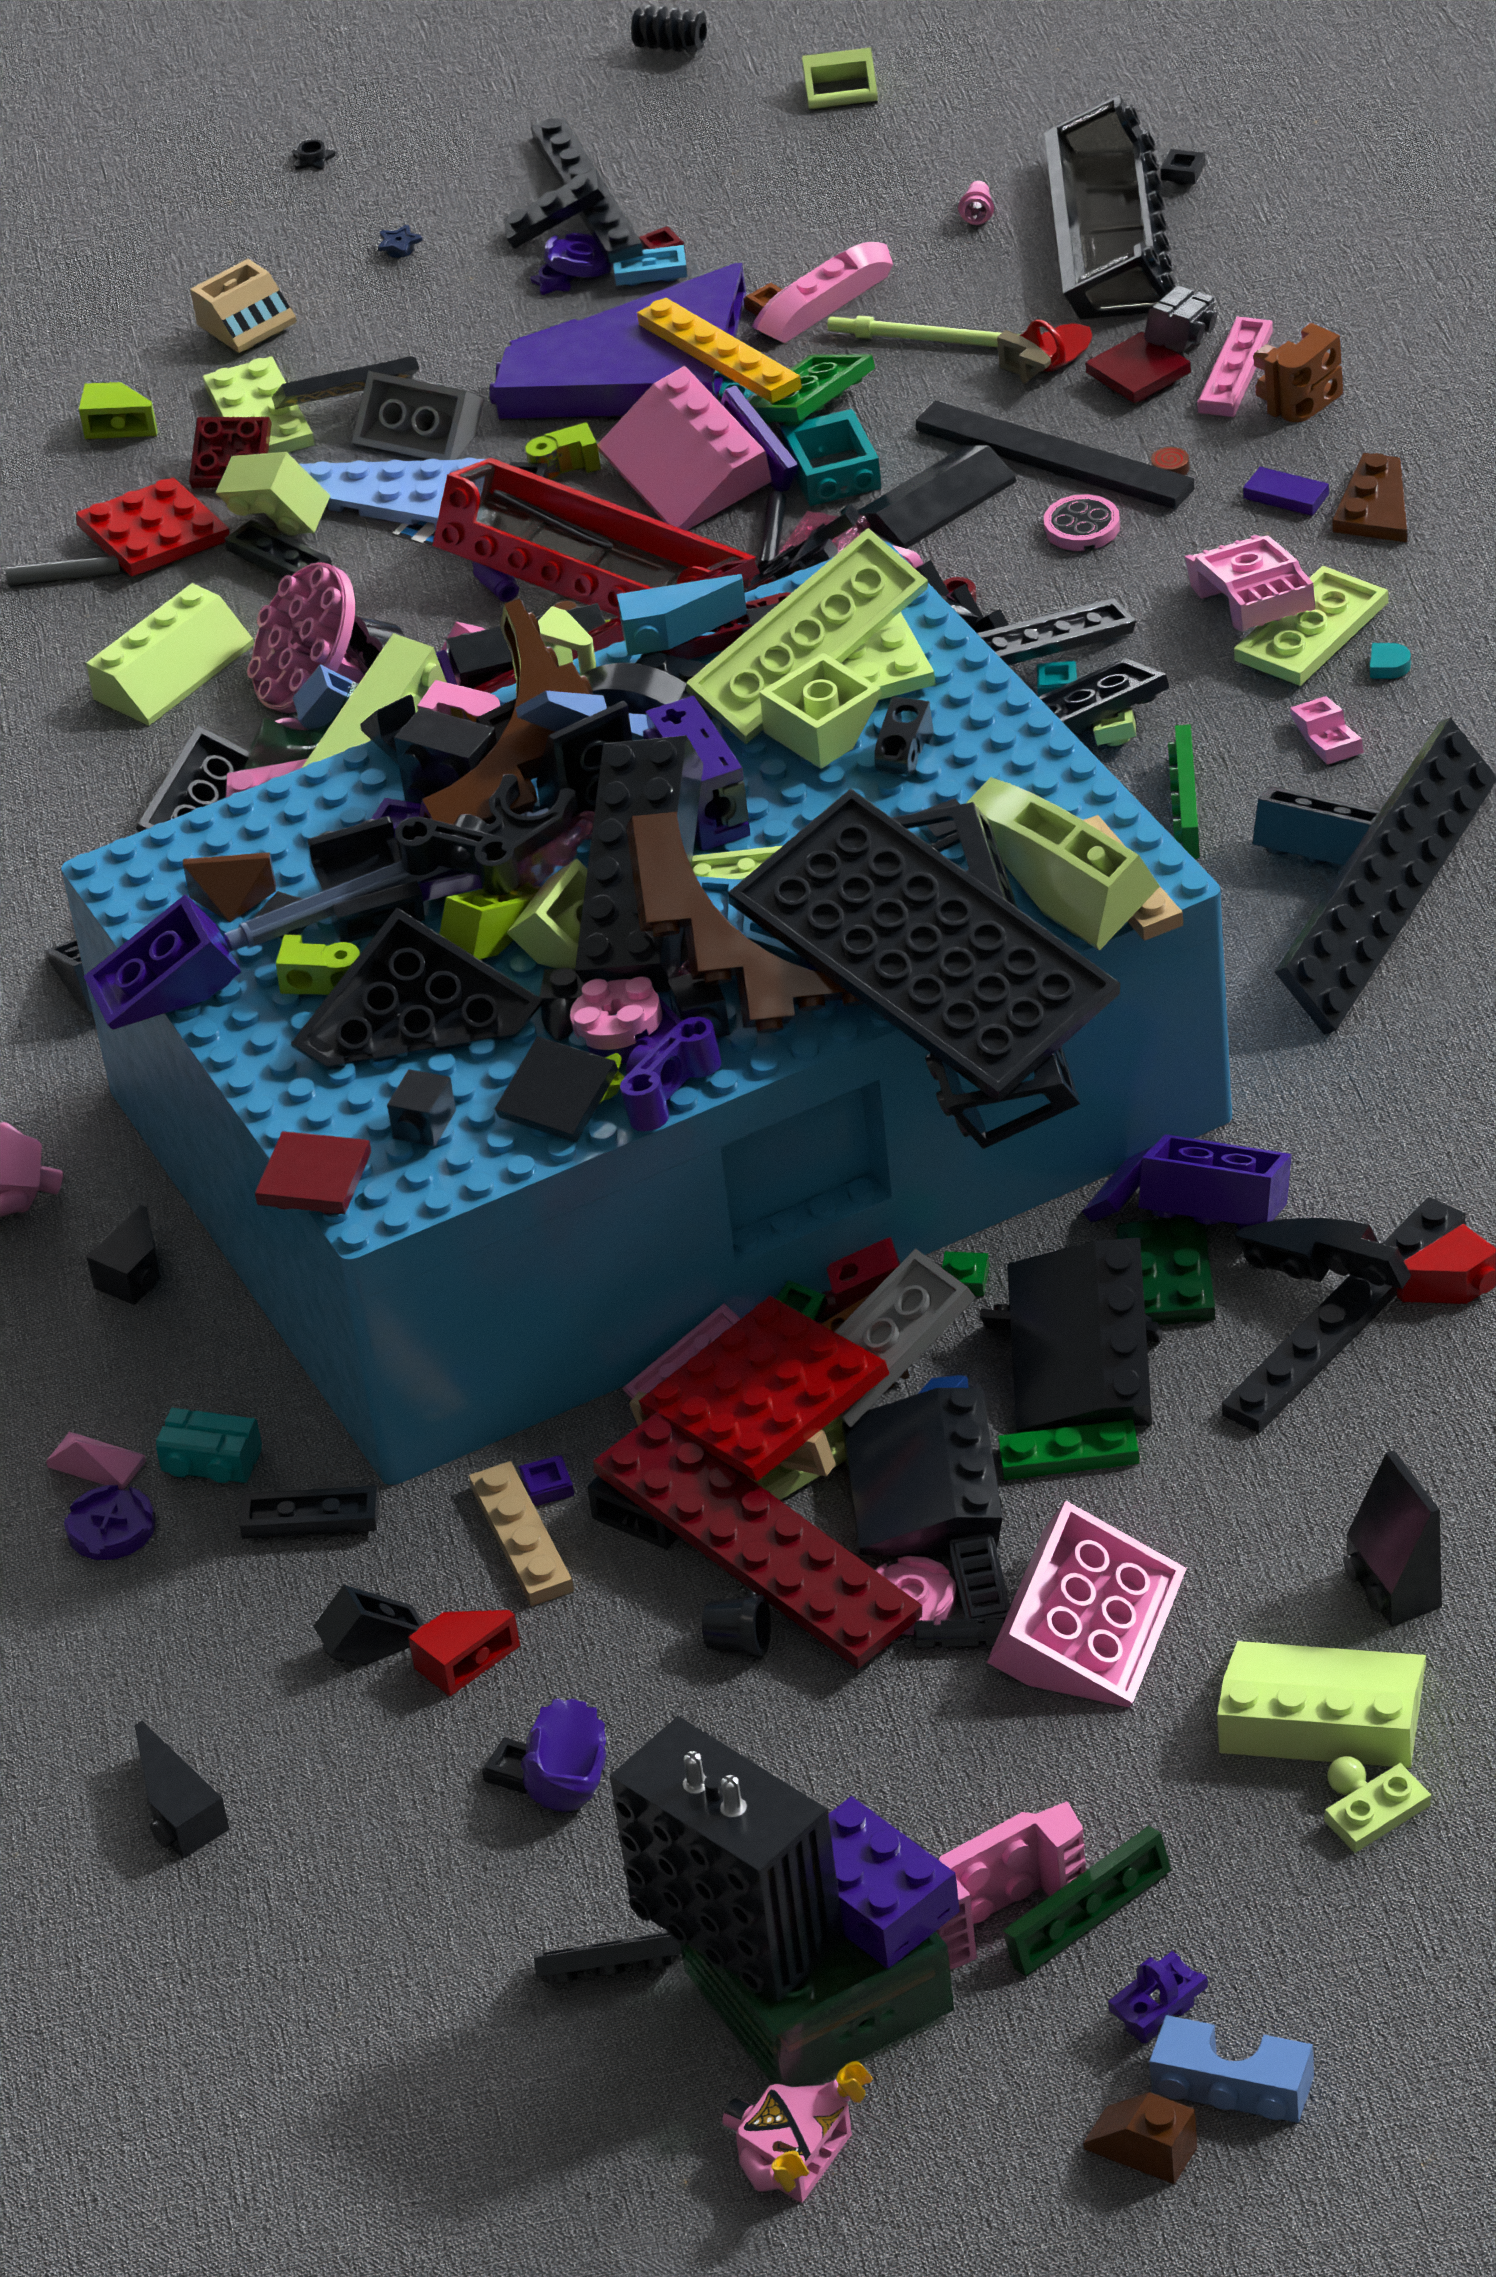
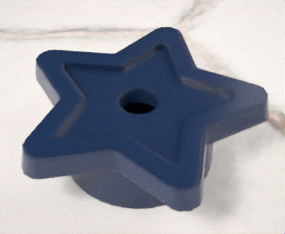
M404 225L395 231L382 230L380 237L383 241L378 245V251H386L389 256L394 258L406 257L414 251V244L422 242L423 239L421 235L411 233L409 225Z

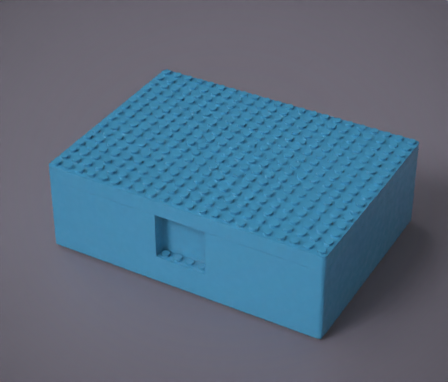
M884 541V542H885L888 546H890L896 553H898L905 561H907L889 542ZM832 558L746 592L745 601L749 602L778 593H792ZM929 583L927 590L904 608L901 613L934 670L935 685L892 696L930 702L934 732L930 743H925L922 752L918 755L914 773L912 775L877 771L875 768L876 742L892 697L878 700L854 748L822 769L764 733V729L745 744L702 706L705 713L712 717L711 722L743 768V782L745 784L748 823L751 835L702 851L696 841H694L693 856L783 846L850 788L892 818L917 813L954 798L960 804H965L992 777L1029 791L1082 820L1099 815L1128 849L1141 857L1161 888L1182 910L1183 926L1144 941L1133 927L1126 922L1099 951L1045 916L1004 865L1017 908L1120 982V994L1062 1045L1080 1101L1078 1106L982 1149L971 1135L968 1137L963 1136L953 1115L947 1117L942 1111L936 1097V1092L941 1090L939 1081L933 1078L925 1061V1056L929 1055L930 1052L867 1005L843 1006V1001L837 1000L825 1002L826 1007L812 1011H799L798 1005H794L795 1016L788 1024H783V1030L760 1034L757 1033L756 1027L743 1028L737 978L735 975L732 976L731 982L719 984L726 1000L730 1035L716 1038L721 1056V1066L719 1069L705 1077H689L666 1101L669 1110L668 1121L653 1131H637L630 1126L622 1093L619 1090L616 1095L603 1100L597 1106L580 1138L575 1143L499 1118L495 1111L496 1105L537 1036L589 1052L585 1038L579 1036L578 1039L574 1031L562 1041H555L544 1028L541 1006L515 1038L499 1040V1037L477 1040L472 1041L469 1046L436 1051V1048L408 1052V1056L377 1062H374L373 1059L345 1063V1067L327 1070L291 1046V1042L328 995L280 994L276 961L282 938L277 937L251 948L245 946L232 951L231 953L241 973L233 978L229 985L217 991L209 999L114 1030L107 1025L87 985L112 1096L385 1484L396 1485L627 1385L724 1303L741 1319L769 1296L776 1298L788 1280L819 1293L831 1290L832 1287L827 1272V1267L830 1263L883 1239L892 1238L901 1264L915 1248L924 1255L1115 1173L1127 1158L1153 1147L1164 1134L1195 1138L1231 1121V1082L1221 890L1219 884ZM745 621V622H741V623H739V624H740V625H747L748 622ZM706 632L700 636L712 635L715 632ZM624 641L614 643L607 648L594 652L596 667L612 663H636L642 655L628 656ZM724 650L689 660L708 664ZM576 658L573 660V663L580 675L579 661ZM516 684L502 687L491 693L499 699L500 706L516 699ZM912 711L901 712L902 722L906 723L915 720L918 716ZM371 740L359 746L350 747L321 761L310 763L283 776L272 778L245 791L234 793L207 806L196 808L189 813L164 823H158L151 828L126 838L117 839L113 843L88 853L79 854L64 862L61 871L84 975L183 895L186 894L189 897L183 859L270 852L276 892L279 891L302 899L320 893L310 867L307 840L324 832L337 831L370 820L384 798L405 801L399 765ZM537 778L531 780L537 793V803L534 805L533 813L540 810L536 784ZM918 827L908 829L927 844H932ZM592 830L569 841L562 835H559L518 862L517 867L520 880L522 879L542 887L549 877L576 858L588 869ZM961 843L940 852L963 870L967 871L969 869ZM276 892L232 922L226 921L196 901H192L217 925L224 938V933L237 929L240 923L253 919ZM449 896L423 902L425 921H421V923L438 934L440 932L446 897ZM330 917L308 925L300 934L302 936V943L325 944V946L340 942ZM375 935L348 943L357 946L361 954ZM514 940L498 955L480 959L538 997H540L544 969H557L538 964ZM803 959L800 966L810 970L819 971L817 968H815L813 965H811L809 962ZM681 961L679 976L690 974L689 961ZM658 992V997L671 1009L669 992ZM621 1063L619 1067V1072L623 1076H626L627 1063ZM408 1069L451 1078L456 1112L435 1147L393 1139L387 1104ZM1034 1072L1022 1082L1032 1080L1035 1077ZM958 1074L962 1090L965 1093L980 1090ZM1044 1094L977 1106L976 1108L988 1132L1049 1104L1050 1101ZM282 1131L370 1141V1157L345 1214H324L318 1211L299 1209L284 1210L277 1207L257 1205L255 1191Z

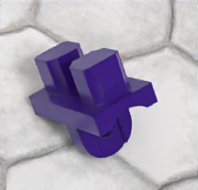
M1173 1951L1159 1961L1149 1957L1137 1967V1979L1108 2001V2009L1113 2015L1124 2022L1125 2029L1129 2034L1141 2043L1146 2044L1159 2034L1158 2027L1164 2022L1166 2015H1183L1194 2006V1998L1208 1987V1980L1202 1973L1191 1970ZM1156 1989L1160 1990V2004L1149 1997Z

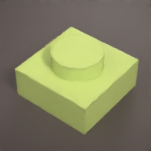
M1132 707L1123 709L1118 713V717L1101 719L1093 723L1097 746L1102 744L1118 746L1128 742L1130 738L1136 737V722Z

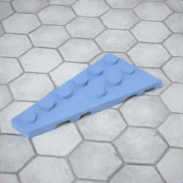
M395 459L388 462H365L358 460L349 463L321 461L299 465L330 495L327 503L329 510L342 512L344 507L359 509L360 516L409 525L416 524L419 521L434 523V528L436 529L447 474L485 459H427L425 461H402ZM479 473L466 477V479L473 482L476 486ZM484 509L478 510L477 522L482 520Z

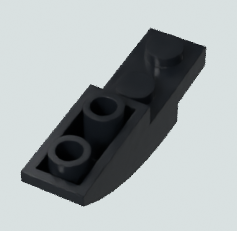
M1303 1217L1258 1223L1240 1228L1235 1234L1244 1252V1258L1248 1263L1258 1269L1270 1268L1284 1272L1294 1279L1306 1278L1321 1283L1330 1269L1341 1276L1349 1274L1364 1278L1374 1285L1383 1286L1386 1284L1403 1289L1411 1277L1398 1248L1379 1243L1370 1224L1335 1218Z

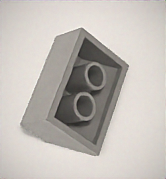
M368 371L351 443L423 459L456 460L476 436L485 399L465 390Z

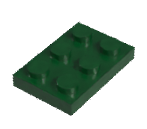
M1194 1217L1116 1224L1117 1239L1140 1238L1145 1315L1151 1317L1152 1322H1158L1159 1325L1216 1320L1205 1224L1194 1221Z

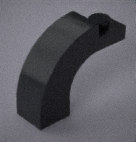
M635 663L606 664L582 674L589 680L593 695L604 696L607 708L624 701L628 705V710L631 714L646 715L647 710L684 699L681 695L687 685L667 672Z

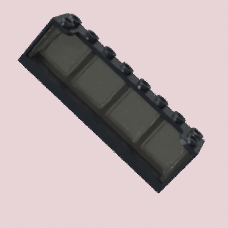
M1120 95L1044 132L1062 289L1064 296L1080 320L1149 313V310L1176 287L1170 275V272L1174 271L1173 264L1167 254L1171 247L1164 231L1168 230V226L1161 211L1165 210V205L1158 192L1162 190V185L1156 174V171L1159 170V164L1153 154V151L1157 150L1156 144L1149 131L1143 132L1139 126L1140 119L1135 108L1132 105L1126 106Z

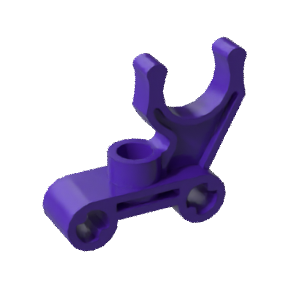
M660 997L662 1020L658 1028L649 1036L646 1029L642 1033L635 1035V1044L619 1049L602 1050L587 1046L589 1053L604 1058L618 1053L622 1057L621 1063H627L626 1076L620 1083V1090L629 1124L637 1131H653L663 1126L669 1119L666 1101L689 1077L699 1078L711 1075L721 1066V1056L712 1022L705 1017H691L681 1021Z

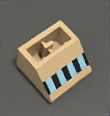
M246 259L190 289L197 325L238 353L252 348L255 344L280 333L283 329L297 322L295 314L270 273L250 259Z

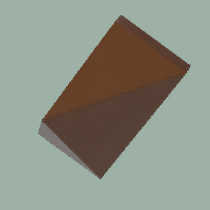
M270 852L183 859L189 898L228 922H232L276 892Z

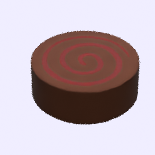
M1178 447L1161 448L1152 454L1151 465L1186 475L1190 469L1189 455L1185 450Z

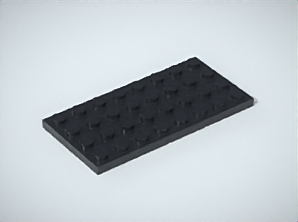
M851 788L728 892V903L998 1103L1120 994V982Z

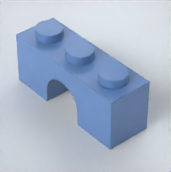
M1166 2015L1150 2058L1152 2093L1164 2095L1173 2100L1183 2099L1213 2105L1222 2110L1232 2109L1262 2115L1271 2120L1281 2119L1299 2123L1314 2078L1313 2044L1263 2035L1259 2049L1254 2055L1241 2061H1228L1216 2054L1214 2024Z

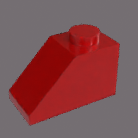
M1466 1225L1458 1226L1404 1260L1411 1277L1403 1289L1397 1288V1298L1403 1302L1469 1303L1481 1294L1491 1291L1496 1286V1248Z
M510 1610L443 1612L429 1623L419 1627L415 1633L408 1637L414 1669L450 1697L520 1647L515 1614Z

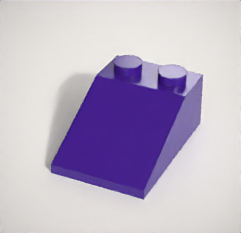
M185 894L83 977L107 1025L114 1030L207 1000L217 991L229 985L232 979L241 973V970L217 925Z

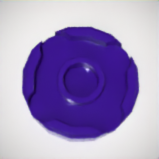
M570 233L566 234L565 239L558 240L556 235L551 237L545 244L544 261L549 267L558 272L571 276L595 277L607 274L614 268V264L608 263L592 235Z

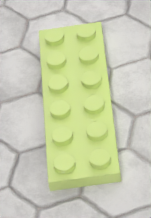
M867 528L687 681L686 691L691 696L694 695L703 707L742 742L747 744L763 730L760 691L822 653L827 654L839 663L843 662L927 590L928 580Z

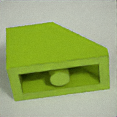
M122 382L84 384L79 413L85 439L157 436L158 430L153 405L150 400Z

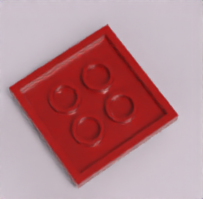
M174 477L159 480L153 485L136 491L126 492L120 497L103 503H95L89 508L75 512L77 526L109 556H115L119 561V565L131 577L225 543L224 538L230 535L229 527Z

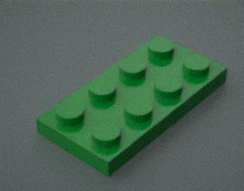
M873 354L809 355L790 368L791 371L800 375L802 389L773 404L755 393L746 399L766 424L772 422H783L785 426L801 424L805 422V417L809 414L825 407L824 404L829 400L842 396L844 394L843 391L849 386L862 382V377L875 369Z

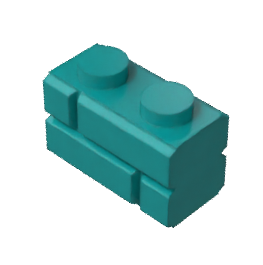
M171 1407L165 1420V1427L162 1426L156 1439V1451L161 1471L168 1472L173 1476L185 1477L190 1475L205 1477L219 1483H226L228 1481L247 1483L253 1471V1464H256L262 1451V1441L257 1419Z

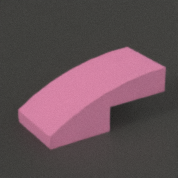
M1327 696L1290 708L1291 716L1314 752L1327 765L1364 753L1362 738L1345 725L1343 710Z

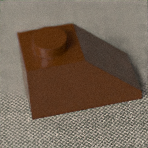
M1151 2092L1106 2106L1083 2142V2148L1175 2185L1197 2149L1195 2109Z

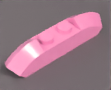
M879 242L858 244L825 261L822 265L772 297L760 311L751 327L783 343L788 342L885 279L893 266L887 245Z

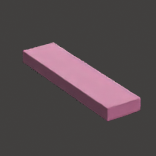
M1236 317L1198 399V413L1235 416L1257 368L1254 366L1253 355L1268 343L1273 332L1272 321Z

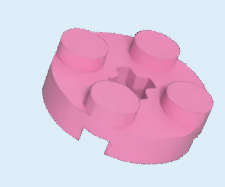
M646 977L609 982L603 979H594L583 985L582 995L577 998L571 1007L570 1019L574 1034L578 1039L579 1036L585 1038L587 1046L595 1049L612 1050L635 1044V1035L642 1033L646 1029L648 1036L653 1033L662 1020V1009L658 994L653 989L651 980Z

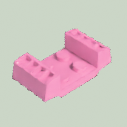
M1253 535L1251 538L1243 541L1237 540L1233 544L1220 545L1219 548L1210 551L1204 550L1200 554L1185 556L1190 584L1193 590L1201 599L1224 593L1229 599L1232 625L1239 631L1243 632L1248 630V628L1258 625L1263 626L1264 623L1274 620L1279 621L1281 618L1290 615L1296 616L1297 613L1307 610H1315L1313 582L1302 571L1298 560L1268 535L1264 537Z
M1064 1802L1036 1814L1021 1812L940 1856L939 1861L956 1873L960 1912L917 1946L920 1953L944 1971L965 1965L977 1959L973 1924L986 1920L991 1914L1015 1901L1025 1899L1031 1892L1042 1888L1050 1897L1085 1872L1086 1859L1083 1827L1070 1804Z

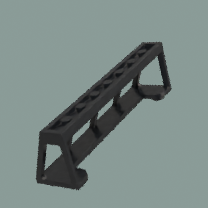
M974 802L892 817L906 829L954 821L957 832L930 846L938 852H942L961 843L969 866L966 872L1017 908L991 823ZM1061 1046L1033 1071L1035 1077L1032 1080L1021 1082L1000 1101L1044 1094L1050 1103L987 1132L976 1107L997 1102L981 1090L965 1093L962 1090L956 1071L931 1053L925 1056V1061L931 1075L936 1081H939L941 1090L936 1092V1097L942 1111L947 1117L953 1115L963 1136L968 1137L971 1135L982 1149L1080 1105Z

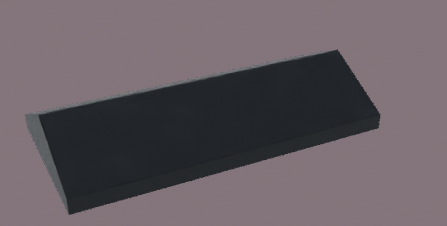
M989 445L963 446L859 509L857 512L860 517L857 522L896 546L907 549L1015 483L1016 476Z
M197 725L140 819L136 829L141 832L158 823H164L189 813L196 808L204 807L226 798L227 773L264 767L268 761Z

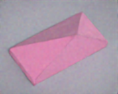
M69 1432L46 1462L49 1468L102 1485H118L119 1490H124L144 1465L146 1458L143 1454Z

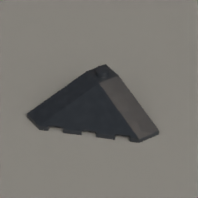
M396 908L294 1038L291 1046L327 1070L345 1067V1063L373 1059L374 1062L400 1058L408 1056V1052L436 1048V1051L469 1046L472 1041L495 1037H499V1040L515 1038L543 1004V1001L527 989Z

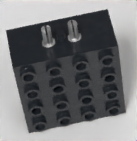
M680 1716L673 1719L610 1775L613 1806L619 1831L618 1838L621 1843L624 1862L623 1870L626 1875L629 1892V1905L639 1918L656 1923L665 1929L677 1943L681 1945L688 1944L702 1953L714 1967L718 1969L725 1968L740 1978L751 1991L755 1993L762 1992L777 2003L845 1941L830 1822L826 1807Z

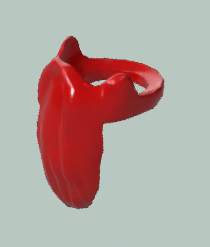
M1036 319L1029 324L1026 331L1020 336L1036 344L1051 358V364L1043 371L1054 372L1079 357L1088 348L1093 334L1089 326L1082 324H1063L1053 328L1046 321ZM1040 327H1045L1049 332L1040 334Z

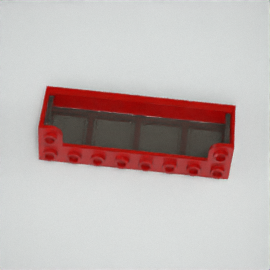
M493 458L485 459L447 474L432 544L434 547L587 605L598 603L600 610L618 617L620 613L617 594L687 583L728 562L754 559L755 561L756 558L753 555ZM499 490L518 497L612 543L613 548L605 549L585 542L498 499L493 495V492Z

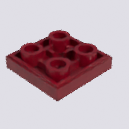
M1144 332L1130 337L1085 362L1087 374L1133 403L1144 401L1149 395L1166 386L1173 385L1176 380L1191 373V362L1173 350L1167 349L1165 345L1158 346L1146 342Z
M197 417L189 475L191 488H218L231 456L268 453L272 426L270 418Z
M282 1131L255 1191L257 1205L277 1207L284 1210L299 1209L318 1211L324 1214H345L370 1157V1141Z

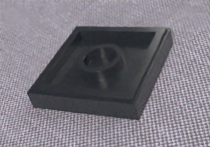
M537 1036L496 1105L495 1111L499 1118L577 1143L619 1069L613 1060Z

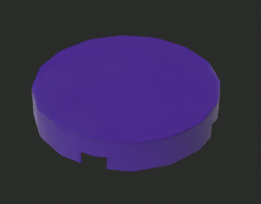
M105 1485L87 1491L75 1499L70 1506L71 1512L67 1518L65 1516L64 1527L70 1546L81 1556L94 1560H114L131 1555L143 1547L154 1532L156 1520L149 1498L139 1489L129 1487L130 1491L119 1490L118 1485Z

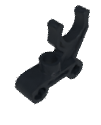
M506 774L502 777L497 790L489 798L492 824H486L479 817L471 814L459 815L453 825L424 817L407 818L400 822L395 830L402 868L411 875L421 876L429 874L438 866H443L479 875L481 887L488 894L497 896L508 894L519 885L520 877L517 863L565 832L571 816L578 809L575 791L571 788H563L559 792L557 803L550 810L540 815L522 816L510 810V805L520 796L518 779L513 774Z

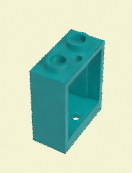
M853 409L808 419L794 426H781L783 446L798 463L794 477L809 506L882 489L879 457ZM855 449L859 456L812 468L809 462L810 459ZM843 486H848L846 490L841 491Z

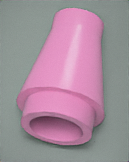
M982 181L971 183L958 205L960 216L969 224H983L992 217L994 212V204L989 194V187Z

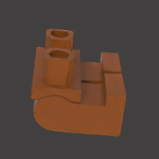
M1309 323L1301 330L1302 340L1297 344L1287 341L1279 348L1265 344L1253 355L1254 366L1265 371V374L1258 379L1255 385L1256 396L1267 401V414L1275 418L1281 414L1282 418L1286 421H1306L1343 394L1342 366L1339 365L1342 363L1340 335L1313 323Z

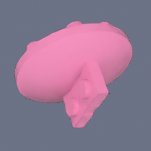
M318 562L305 566L292 576H284L279 583L278 592L270 604L265 605L260 610L257 617L259 629L255 638L252 660L247 668V675L249 678H252L258 699L266 707L281 713L296 712L292 698L320 664L358 684L364 677L359 667L358 659L352 658L346 652L354 624L355 597L350 579L339 568L327 563Z

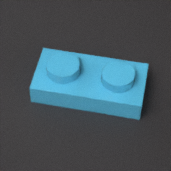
M684 245L643 250V256L613 263L616 286H634L642 282L673 281L677 278L688 277Z

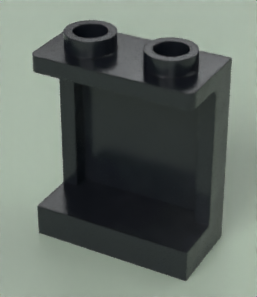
M390 816L366 820L361 824L337 831L324 832L307 840L310 867L320 892L401 861L394 836V826ZM413 881L333 904L334 915L330 918L339 941L348 943L376 935L396 908L419 922L425 921L422 892L418 882Z

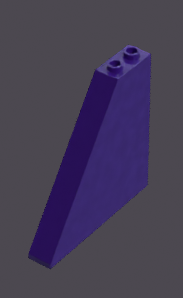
M742 263L725 266L506 347L502 361L496 364V381L490 383L491 404H496L499 419L625 415L655 382L683 366H686L719 401V391L722 388L723 376H716L717 371L640 326L637 312L650 306L656 300L668 298L717 328L736 337L744 306L743 298L746 297Z

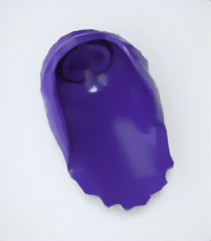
M553 1699L551 1705L540 1708V1713L527 1737L526 1754L521 1761V1768L523 1769V1783L528 1795L542 1807L552 1811L571 1812L583 1807L594 1796V1792L600 1783L607 1755L605 1750V1724L597 1718L596 1707H587L586 1702L575 1699L565 1701Z

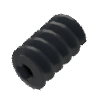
M652 4L647 5L644 13H642L640 7L635 9L631 23V37L635 46L642 48L647 45L650 49L660 47V49L665 51L672 48L676 52L685 50L687 53L693 54L701 50L707 35V17L703 10L698 11L694 20L691 9H686L682 18L678 7L672 9L670 17L668 16L666 6H661L657 15L655 6Z

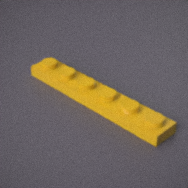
M668 298L656 300L650 306L637 312L640 326L772 404L802 389L800 375Z

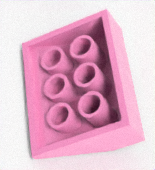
M686 366L655 382L597 444L598 451L664 523L686 531L771 482L766 451Z
M1065 1501L1042 1531L987 1663L1028 1686L1129 1708L1135 1699L1187 1568Z

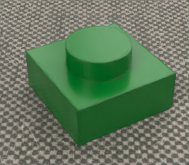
M945 1251L942 1268L967 1286L974 1296H984L990 1266L989 1254Z

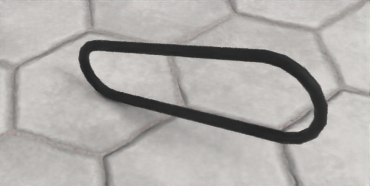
M499 490L493 492V495L498 499L585 542L605 549L613 548L612 543L518 497Z

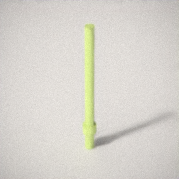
M857 316L856 319L829 317L827 323L828 331L855 334L856 338L871 339L872 336H884L998 347L997 337L1001 334L999 332L874 321V318L869 316Z

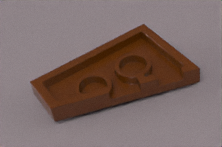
M1381 453L1362 454L1333 517V532L1408 543L1400 457L1386 456Z

